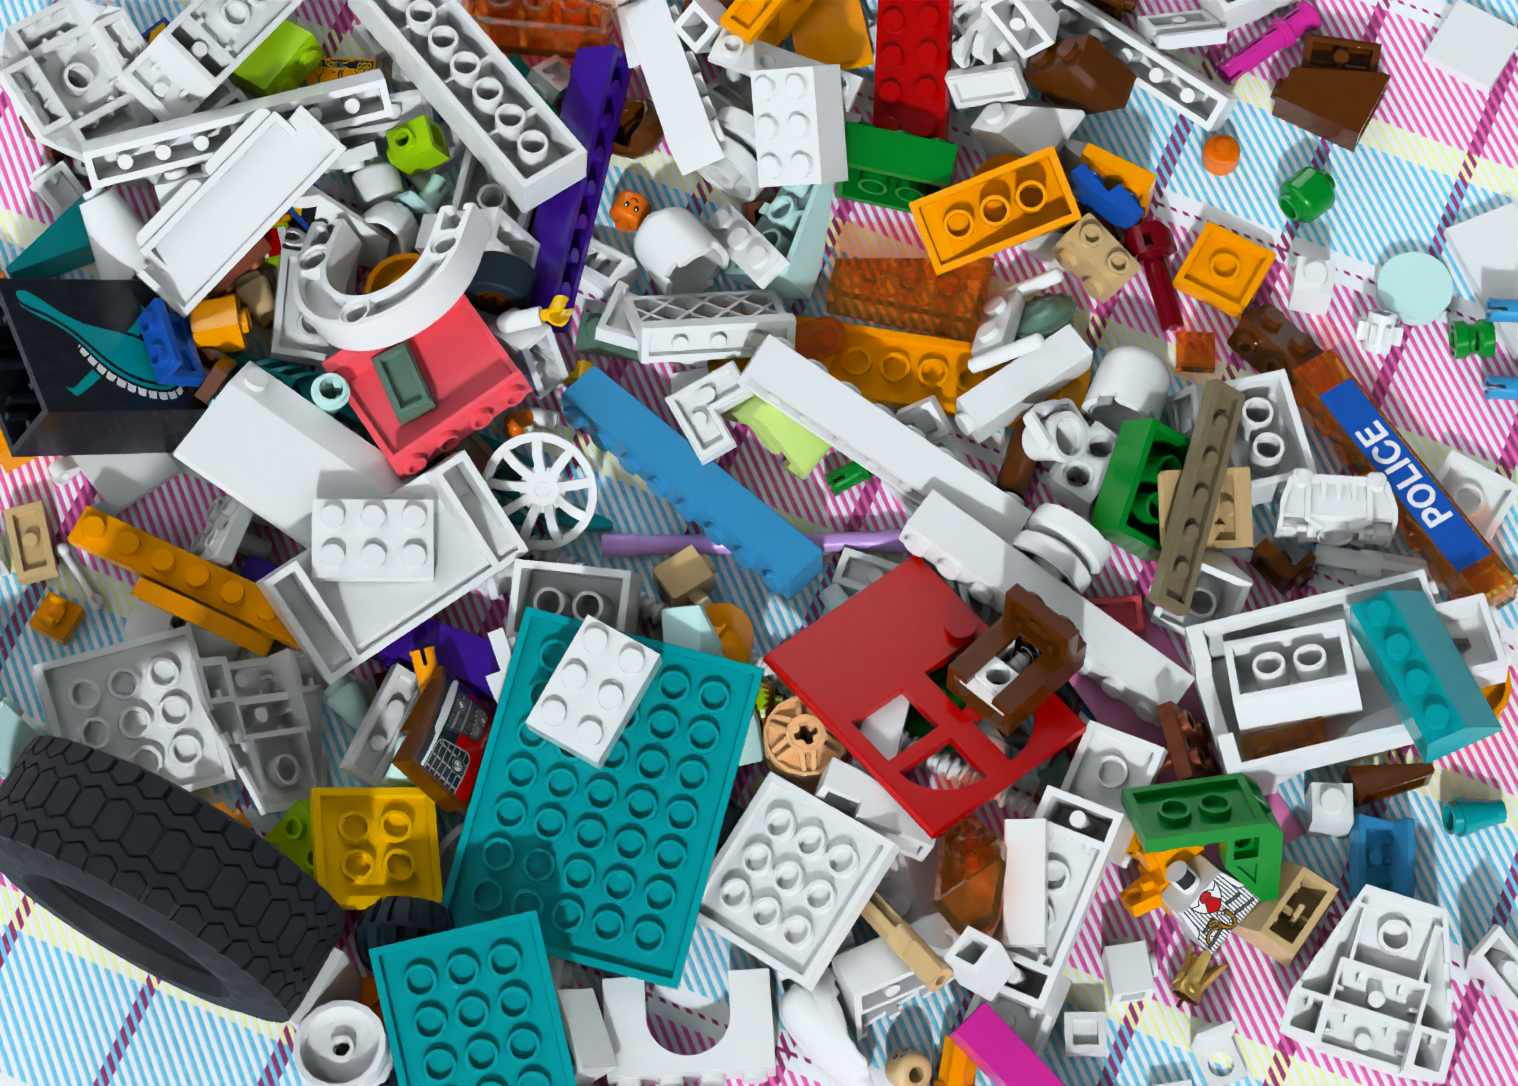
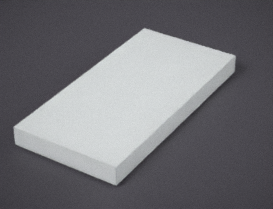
M1514 202L1445 228L1443 235L1484 308H1486V302L1489 297L1518 300V209ZM1493 322L1513 360H1518V323Z

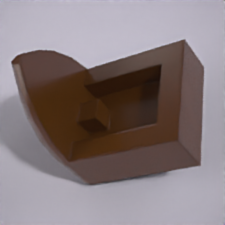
M197 348L206 379L194 396L208 405L233 378L231 375L239 363L218 350Z

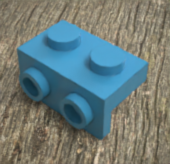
M1363 814L1354 816V823L1350 829L1349 897L1357 898L1366 884L1410 898L1415 895L1417 882L1415 874V847L1417 839L1414 818L1404 817L1392 822Z

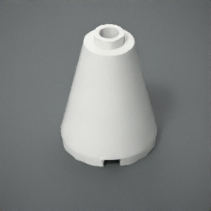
M101 187L82 194L85 202L81 203L79 207L100 279L141 280L137 277L138 273L142 269L144 270L151 262L139 252L142 248L137 244L136 236L146 223L114 187L107 190L105 187Z

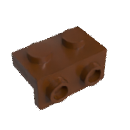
M1268 302L1244 315L1227 341L1228 346L1260 374L1285 369L1290 385L1299 373L1317 363L1324 353L1308 334L1300 331L1285 317L1282 311L1273 307Z

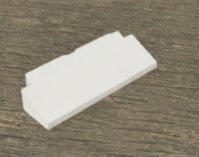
M302 105L295 110V113L287 121L276 111L271 113L265 108L257 109L208 159L205 164V170L211 177L204 184L197 180L187 181L137 233L136 242L142 248L139 252L151 262L144 270L142 269L138 273L137 277L160 298H163L184 319L347 148Z

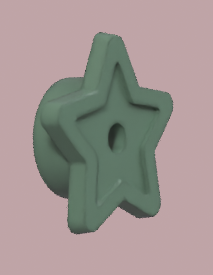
M1059 754L1050 767L1037 772L1038 778L1042 781L1038 792L1041 799L1047 785L1058 789L1061 788L1071 762H1068L1065 754Z

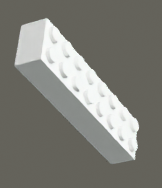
M347 0L348 7L523 214L586 177L587 150L458 0Z

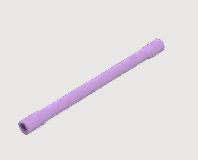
M903 529L802 533L822 549L823 552H842L844 547L857 551L909 552L904 543L898 539ZM633 533L601 535L602 558L674 555L691 544L699 554H732L722 544L718 546L712 543L705 534L638 535Z

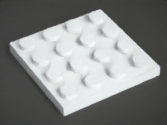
M191 625L43 662L31 667L50 736L72 740L73 742L90 746L93 749H98L129 761L175 783L191 793L232 782L236 779L229 755L199 701L189 662L194 659H200Z
M770 771L713 860L697 922L812 992L900 852L901 847Z

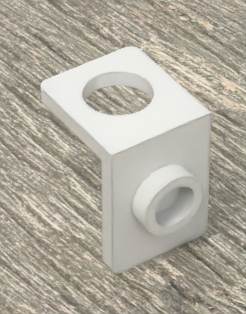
M1234 1020L1224 1024L1216 1021L1197 1030L1198 1034L1195 1035L1190 1047L1207 1086H1227L1247 1077L1245 1066L1232 1040L1233 1033L1237 1027ZM1221 1053L1231 1059L1233 1069L1230 1074L1221 1077L1216 1076L1210 1071L1208 1062L1213 1055Z

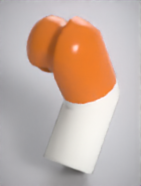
M529 405L507 413L503 420L505 423L503 434L508 438H514L524 434V427L531 425L556 431L560 421V412Z

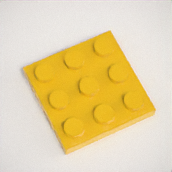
M419 787L310 789L309 807L314 880L333 897L332 899L336 900L342 910H365L375 904L380 898H383V902L388 896L419 897L441 904L443 890L435 802Z

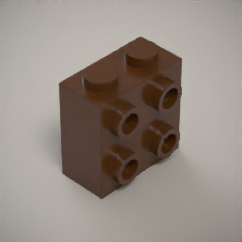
M1090 33L1055 40V44L1030 56L1023 76L1054 104L1083 110L1086 115L1126 108L1137 78L1121 59L1115 57L1101 44L1097 37Z

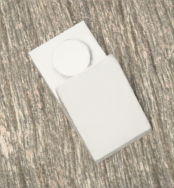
M1494 924L1469 954L1465 973L1469 977L1486 981L1509 1010L1518 1012V948L1502 927Z

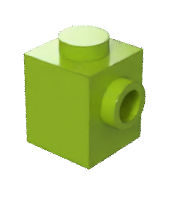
M425 114L385 132L389 145L386 153L390 163L411 177L451 159L442 126Z

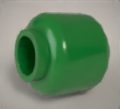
M1310 166L1300 169L1281 184L1279 189L1280 197H1278L1280 209L1291 221L1303 223L1314 221L1335 203L1334 189L1336 185L1334 179L1325 170L1319 171Z

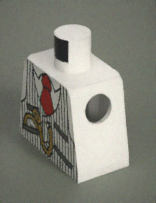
M1201 854L1196 855L1188 864L1178 860L1168 867L1166 879L1171 884L1163 891L1161 900L1184 934L1201 949L1209 951L1211 955L1260 901L1257 896L1227 869Z

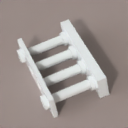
M723 27L708 56V62L723 67L718 80L752 104L750 71L827 65L757 39L749 46L740 37L733 35ZM841 70L844 125H846V121L853 123L862 122V115L851 112L850 109L863 84L864 78Z

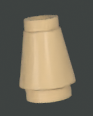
M253 270L238 278L233 289L235 292H238L241 304L244 307L249 306L251 315L262 324L264 329L272 328L275 295L267 276L261 275L258 270Z

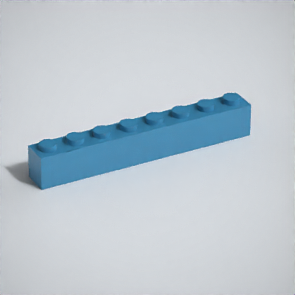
M593 365L561 394L563 416L573 428L584 430L590 435L592 442L597 448L603 452L609 451L618 458L620 465L626 472L631 475L637 474L646 481L648 488L655 496L661 499L665 497L675 505L676 511L683 519L688 522L693 520L703 528L705 535L712 543L718 546L722 544L732 552L734 559L740 566L745 569L751 568L761 576L763 583L769 590L774 593L780 592L791 600L823 570L822 549L715 462L711 461L702 466L688 440L597 366Z

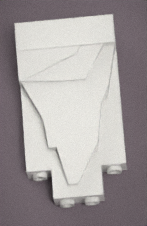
M1420 569L1185 627L1187 662L1191 675L1195 677L1193 681L1205 724L1211 736L1214 755L1222 775L1242 772L1255 781L1262 794L1267 796L1277 793L1278 784L1305 770L1414 744L1349 627L1350 606L1386 590L1424 591L1479 688L1506 682L1508 666L1513 665L1509 644L1507 641L1500 642L1497 630L1501 629V624L1495 605L1488 606L1484 593L1441 603L1436 583L1434 581L1428 583L1425 570ZM1345 619L1363 711L1240 734L1232 699L1223 642Z

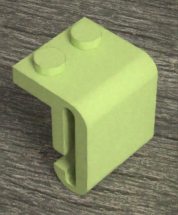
M753 394V397L720 414L724 420L748 425L771 454L779 455L782 452L786 460L781 466L799 479L805 480L832 447L755 394Z

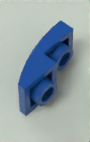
M1085 163L1075 168L1067 179L1073 196L1096 215L1118 227L1129 230L1130 227L1137 225L1145 213L1135 194L1126 191L1120 183L1108 191L1101 176L1097 172L1090 170Z

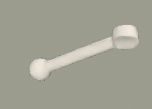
M66 543L57 544L54 550L55 554L59 558L64 559L88 595V605L95 610L101 609L105 603V598L100 593H95L71 557L69 545Z

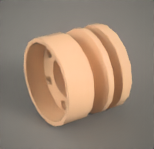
M797 696L790 697L778 704L767 717L763 731V743L766 758L764 760L765 768L768 774L771 771L814 796L822 772L832 757L848 763L849 751ZM806 735L808 740H813V743L806 745L805 741L800 739V736Z

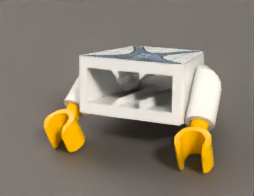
M556 295L548 309H542L541 306L520 310L514 307L503 312L499 317L496 315L491 316L485 322L516 367L520 369L533 390L531 393L540 400L554 388L566 387L567 383L572 385L593 366V363L581 360L576 363L573 372H568L552 328L545 323V321H548L554 326L562 327L569 321L574 309H564L569 300L565 295Z

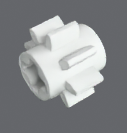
M1370 309L1367 318L1358 317L1355 338L1363 340L1361 348L1371 353L1390 354L1392 345L1400 347L1404 325L1396 323L1398 315L1386 310Z

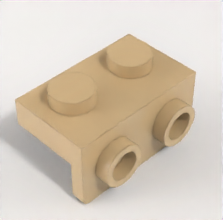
M1087 213L1051 248L1059 265L1067 271H1072L1082 282L1085 292L1092 298L1098 299L1102 304L1107 302L1141 269V265L1091 213Z

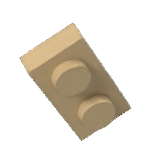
M42 500L4 509L3 513L19 584L23 586L60 576L46 509Z

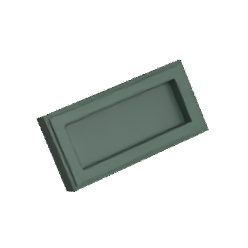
M406 341L371 358L401 425L437 408L411 347Z

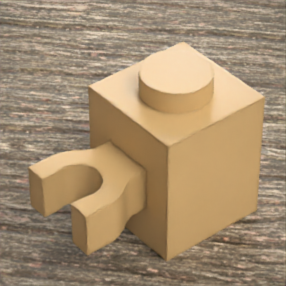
M692 544L652 568L653 584L670 608L702 604L705 609L714 604L707 594L715 590L714 574L717 573L716 568L706 553L699 555Z

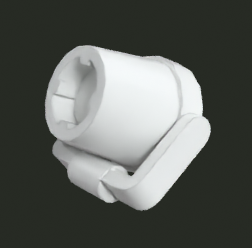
M1068 398L1052 399L1037 403L1023 416L1026 427L1022 434V446L1030 459L1034 461L1068 463L1077 461L1084 454L1087 438L1091 435V429L1072 400Z

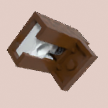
M1016 583L1006 592L1003 616L948 665L946 688L1009 736L1083 667L1087 643L1083 641L1079 634L1080 631L1068 617L1058 615L1045 605L1039 595L1031 591L1028 592ZM991 682H1000V683H1003V684H1002V685H996V684H993V683H991Z

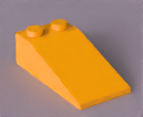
M1054 145L908 203L937 276L1075 224L1082 219Z

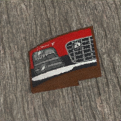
M443 665L437 666L400 730L406 737L391 763L445 812L466 810L471 801L495 714Z

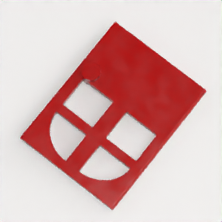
M915 555L767 653L763 658V661L931 839H935L1086 732L1087 725L1054 693L1033 713L1034 728L1030 739L1025 747L1013 759L1009 760L976 726L985 718L970 706L961 710L928 677L931 673L963 653L990 627L920 557ZM902 694L935 729L888 761L857 729L856 725ZM950 743L982 776L983 780L963 788L937 790L917 785L906 779L903 775Z

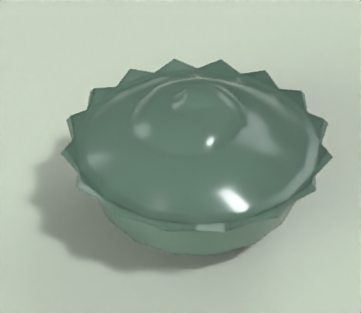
M1050 292L1044 296L1035 295L1030 301L1025 302L1016 337L1022 339L1032 334L1040 333L1045 340L1069 323L1074 327L1078 303L1073 301V296L1066 297L1062 292L1056 295Z

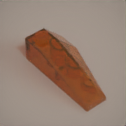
M970 814L939 835L933 905L959 937L968 925L984 934L995 926L999 916L1007 863V846L973 814Z

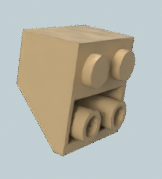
M1282 860L1278 899L1264 902L1260 900L1232 932L1289 969L1332 905L1339 889L1305 866Z

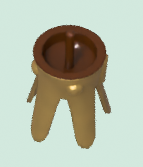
M1189 944L1181 971H1178L1172 981V986L1169 988L1175 996L1180 998L1176 1007L1180 1008L1183 1001L1198 1006L1199 1002L1203 999L1204 991L1225 970L1227 965L1213 966L1203 975L1211 959V953L1205 950L1198 958L1197 954H1191L1192 946Z

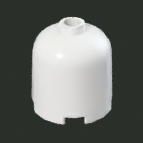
M666 207L650 213L643 220L634 238V252L640 264L663 295L707 293L716 286L712 279L718 274L720 268L725 272L729 266L730 257L726 249L693 213L682 207Z
M1120 346L1107 353L1096 372L1080 409V413H1085L1089 418V427L1096 420L1116 434H1119L1124 420L1154 418L1159 421L1171 385V377L1167 365L1159 356L1145 347Z

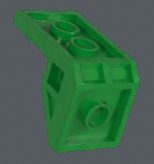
M1240 772L1122 789L1121 803L1145 853L1164 852L1171 849L1219 843V857L1224 867L1262 902L1278 899L1284 833L1258 784L1247 775Z

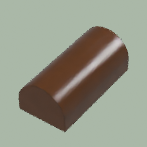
M1306 33L1300 68L1377 72L1382 44Z
M1022 416L1018 419L1013 429L995 486L1003 492H1012L1025 501L1037 461L1030 459L1023 449L1022 434L1026 425Z

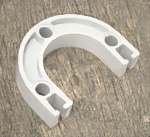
M474 202L464 204L463 209L465 212L461 219L456 214L457 209L455 206H441L425 250L406 274L381 290L364 295H346V286L362 242L344 218L334 219L332 224L334 229L331 234L327 230L325 222H312L293 271L292 292L295 303L320 336L338 348L350 351H370L400 343L436 322L463 295L476 274L492 226Z

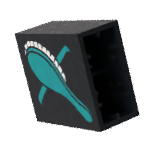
M0 278V428L12 457L172 453L209 408V404L207 405L194 396L200 386L189 387L157 383L153 367L149 363L148 351L143 336L139 331L137 319L154 298L160 297L142 280ZM164 301L165 306H166V309H167V312H171V311H169V309H168V307H167V304H166V302Z

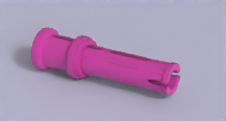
M1300 0L1296 3L1293 11L1283 18L1277 17L1273 19L1269 29L1262 35L1252 40L1228 59L1216 65L1218 76L1226 85H1231L1276 51H1279L1281 48H1292L1296 45V39L1309 30L1315 31L1321 27L1318 13L1310 3Z

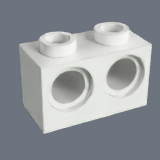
M1096 420L1090 427L1091 435L1087 438L1086 450L1082 457L1075 462L1059 463L1056 461L1048 474V478L1051 479L1049 495L1086 519L1094 511L1118 434ZM1102 449L1108 453V456L1096 457L1090 451ZM1080 478L1086 482V485L1076 487L1071 485L1068 480Z

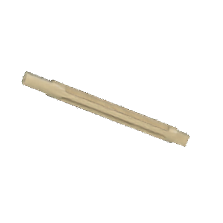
M762 773L749 787V790L754 795L767 777ZM876 889L861 912L862 917L931 992L939 991L953 975L952 970Z

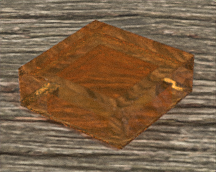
M1176 331L1175 372L1214 373L1215 333Z

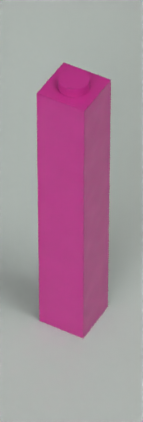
M986 1002L981 1004L949 1035L953 1042L996 1086H1065Z

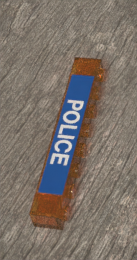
M1331 348L1292 371L1291 389L1296 405L1300 408H1306L1312 416L1313 424L1318 433L1323 437L1328 436L1335 445L1338 458L1344 465L1350 464L1358 474L1357 476L1367 477L1370 472H1382L1386 475L1398 506L1397 525L1403 531L1408 547L1414 553L1422 555L1428 563L1427 567L1431 576L1437 583H1444L1451 592L1452 600L1484 593L1488 606L1495 605L1497 610L1514 601L1518 589L1516 577L1334 350Z

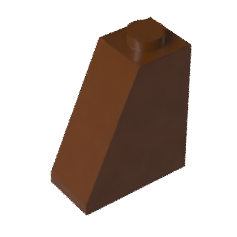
M1292 67L1286 80L1279 78L1270 96L1271 99L1275 100L1272 115L1354 152L1386 93L1391 75L1384 72Z

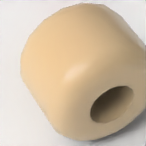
M900 1048L889 1056L885 1065V1074L887 1080L893 1086H927L932 1077V1066L923 1054L912 1048Z

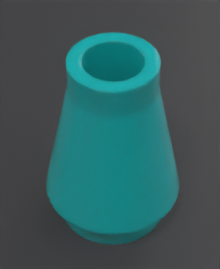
M1453 797L1450 802H1445L1442 806V822L1446 832L1450 835L1456 834L1458 837H1464L1490 826L1505 823L1507 819L1506 806L1501 799L1487 800Z

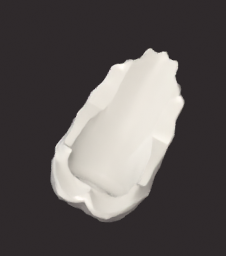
M829 967L826 968L812 992L798 983L792 985L782 996L778 1012L783 1026L793 1041L813 1062L843 1086H875L870 1077L867 1058L857 1050L856 1044L847 1035V1023L841 1005L836 998L840 991L835 985L836 977L833 970Z

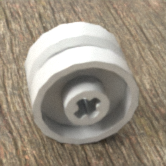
M724 106L717 113L718 116L712 120L718 119L725 134L726 140L720 142L725 158L702 167L697 171L708 183L726 196L740 202L751 203L764 189V187H759L754 116L739 108Z
M1051 503L1039 505L1028 520L1027 527L1029 530L1019 532L1010 544L1081 596L1090 586V575L1098 574L1111 555L1107 541L1090 523L1071 510Z
M333 1000L316 1007L306 1016L294 1036L293 1057L299 1073L309 1086H379L381 1083L386 1084L390 1078V1072L394 1067L387 1032L380 1018L368 1006L353 1000Z

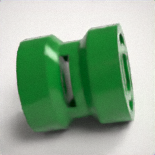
M1479 319L1474 324H1467L1464 320L1450 322L1448 339L1450 354L1453 359H1466L1470 354H1477L1480 358L1494 356L1496 336L1493 322H1487L1486 319Z

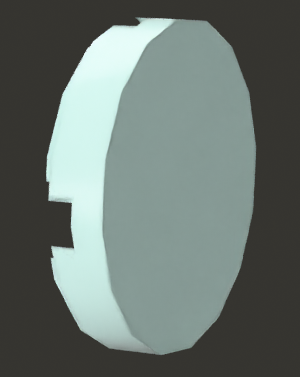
M1416 251L1403 252L1390 258L1380 270L1375 291L1377 301L1383 310L1397 314V319L1402 320V323L1414 326L1427 325L1439 319L1450 305L1454 286L1452 276L1442 262L1432 255Z

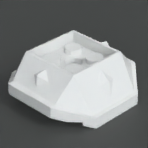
M60 0L6 27L2 32L0 41V84L38 142L84 162L81 141L151 125L154 116L117 79L148 47L124 8L111 5L106 7L87 0ZM68 77L76 79L81 88L73 86Z

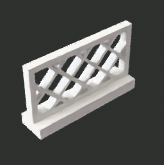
M774 289L623 297V309L638 342V358L641 364L748 358L754 355L759 345L769 334L773 337H782L791 342L795 347L797 320L793 313L785 312ZM761 303H768L765 306L758 305ZM740 312H744V313H747V314H750V315H743V314H740ZM702 314H706V315H709V316H712V317H709V318H708V317L702 316ZM664 316H668V317H671V318H674V319L669 320V319H666V318H663V317H664Z

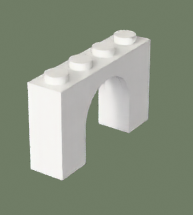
M769 968L728 970L730 1004L728 1028L722 1039L715 1046L696 1055H679L670 1052L660 1046L652 1037L647 1022L645 981L630 977L602 979L604 1023L619 1067L607 1073L609 1086H642L650 1084L684 1086V1082L701 1081L702 1086H721L726 1084L727 1079H743V1083L760 1084L767 1082L768 1077L776 1076Z

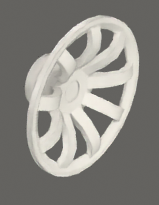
M529 432L506 441L493 453L487 462L482 477L491 492L492 489L520 491L521 497L502 509L509 516L525 505L530 508L520 532V537L528 549L549 550L568 544L587 528L596 510L598 484L590 461L571 441L556 434ZM532 442L534 467L530 468L522 463L514 455L512 449L521 444ZM543 442L552 443L565 449L553 467L547 466L544 461ZM573 456L581 465L586 476L585 478L567 480L562 473ZM502 458L522 476L521 480L493 478L497 465ZM588 488V502L585 511L576 507L566 498L567 491ZM558 507L568 515L580 520L572 530L562 535L557 522L556 508ZM540 513H545L547 528L552 539H530L533 527Z

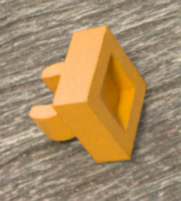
M49 591L29 622L32 630L66 646L86 615L83 607Z

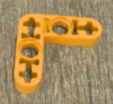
M138 577L130 595L193 623L262 657H267L274 642V639L142 577Z

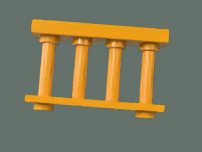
M735 0L719 19L720 26L733 35L740 37L749 46L757 39L779 47L816 0Z

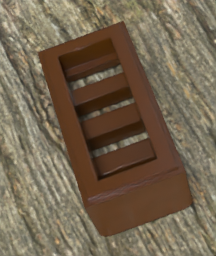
M1432 763L1346 767L1342 776V782L1353 783V807L1357 808L1427 786L1435 769Z

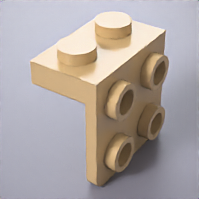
M1250 467L1227 468L1206 549L1254 547ZM1162 470L1157 477L1161 547L1163 546L1183 470Z

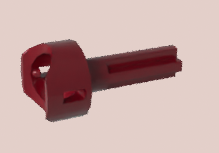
M1151 220L1130 227L1124 239L1123 247L1140 265L1144 266L1162 332L1177 330V328L1184 326L1168 267L1164 260L1177 251L1173 233L1158 220Z

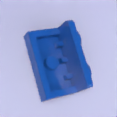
M154 298L137 320L139 331L143 336L148 351L149 363L153 367L157 383L199 387L206 377L187 318L183 319L178 313L167 312L163 298Z

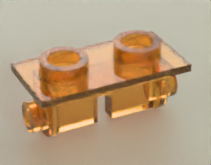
M1321 716L1278 728L1246 733L1245 736L1239 737L1246 761L1327 742Z

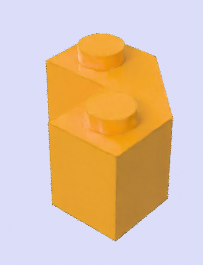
M238 292L225 294L220 297L216 296L215 298H204L189 313L191 332L196 349L209 348L222 353L245 350L249 346L247 333L250 332V329H253L249 306L242 307Z

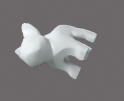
M983 8L980 11L979 18L971 23L953 51V59L961 68L969 66L971 53L975 58L982 60L983 65L1017 60L1022 75H1024L1029 62V57L1026 59L1021 57Z

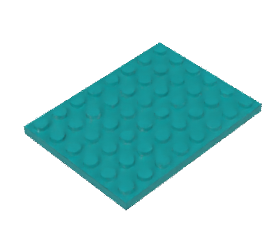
M526 606L441 905L451 911L455 920V929L537 910L548 956L678 990L764 675V668L619 631L659 653L662 664L602 769L599 770L533 733L525 723L584 622Z

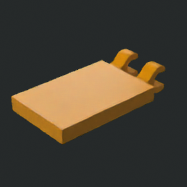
M816 0L790 33L796 54L827 65L840 64L841 70L874 64L860 0Z

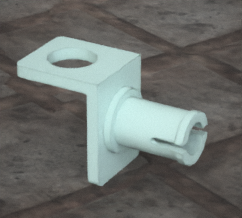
M432 174L418 196L413 191H407L395 195L392 201L408 207L420 227L423 215L436 213V209L452 190V186L449 182H446L444 187H442L441 185L446 179L440 175ZM415 247L411 252L414 254L422 255L415 249Z

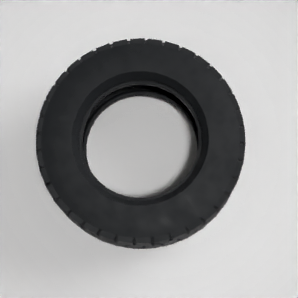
M41 735L34 737L24 749L0 787V872L33 901L79 933L136 967L198 998L232 1011L260 1018L261 1020L275 1023L287 1022L300 1007L341 936L346 923V916L342 908L318 882L289 857L250 828L209 802L136 764L98 749H93L90 746L73 742L72 740Z

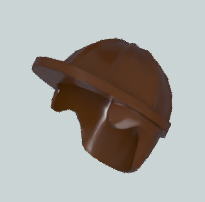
M628 98L624 102L615 142H611L613 146L612 154L630 159L653 154L664 140V132L654 102L649 99Z

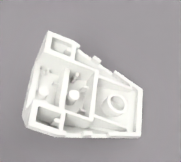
M286 648L262 658L228 662L226 656H218L189 661L199 701L261 816L289 811L299 799H309L311 788H328L327 754H322V733L327 731V718L322 717V697L324 696L323 692L327 689V682L305 653L294 648Z
M1366 884L1290 991L1279 1032L1314 1051L1386 1074L1444 1084L1456 1044L1452 1008L1453 989H1451L1450 975L1451 953L1448 909Z

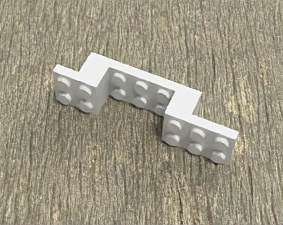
M193 0L117 79L161 122L191 115L304 0Z
M1089 719L1086 732L1083 733L1061 788L1058 789L1047 785L1033 818H1046L1049 821L1048 947H1005L1003 945L1002 892L985 934L1001 942L1016 970L992 1001L974 993L962 1023L981 1004L986 1002L1017 1036L1041 1058L1072 983L1063 974L1066 963L1108 863L1112 862L1119 866L1121 865L1135 832L1121 803L1122 789L1154 785L1168 752L1164 747Z

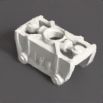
M1309 468L1294 469L1292 476H1289L1279 503V509L1272 530V541L1277 542L1278 539L1297 540V544L1300 545L1319 541L1327 546L1351 544L1358 548H1364L1365 544L1384 545V548H1389L1398 522V506L1386 475L1382 472H1370L1367 477L1312 474Z

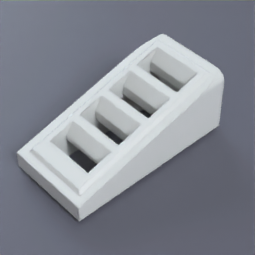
M591 236L581 278L609 296L612 295L618 280L630 285L631 288L641 273L635 260ZM597 253L598 255L592 261L589 267L586 266L588 262L593 258V256ZM608 262H611L609 266L605 269V271L601 274L600 271L605 267V265Z

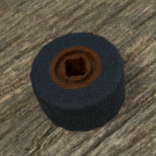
M484 251L476 274L464 294L474 307L493 315H501L503 312L514 307L520 310L528 309L537 276L535 270L526 261L517 256L504 252Z

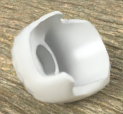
M382 201L363 214L362 218L367 223L373 224L390 236L387 254L396 255L413 251L419 232V224L408 207L394 201Z

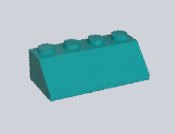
M1386 590L1350 606L1349 627L1425 764L1502 731L1500 722L1424 591Z

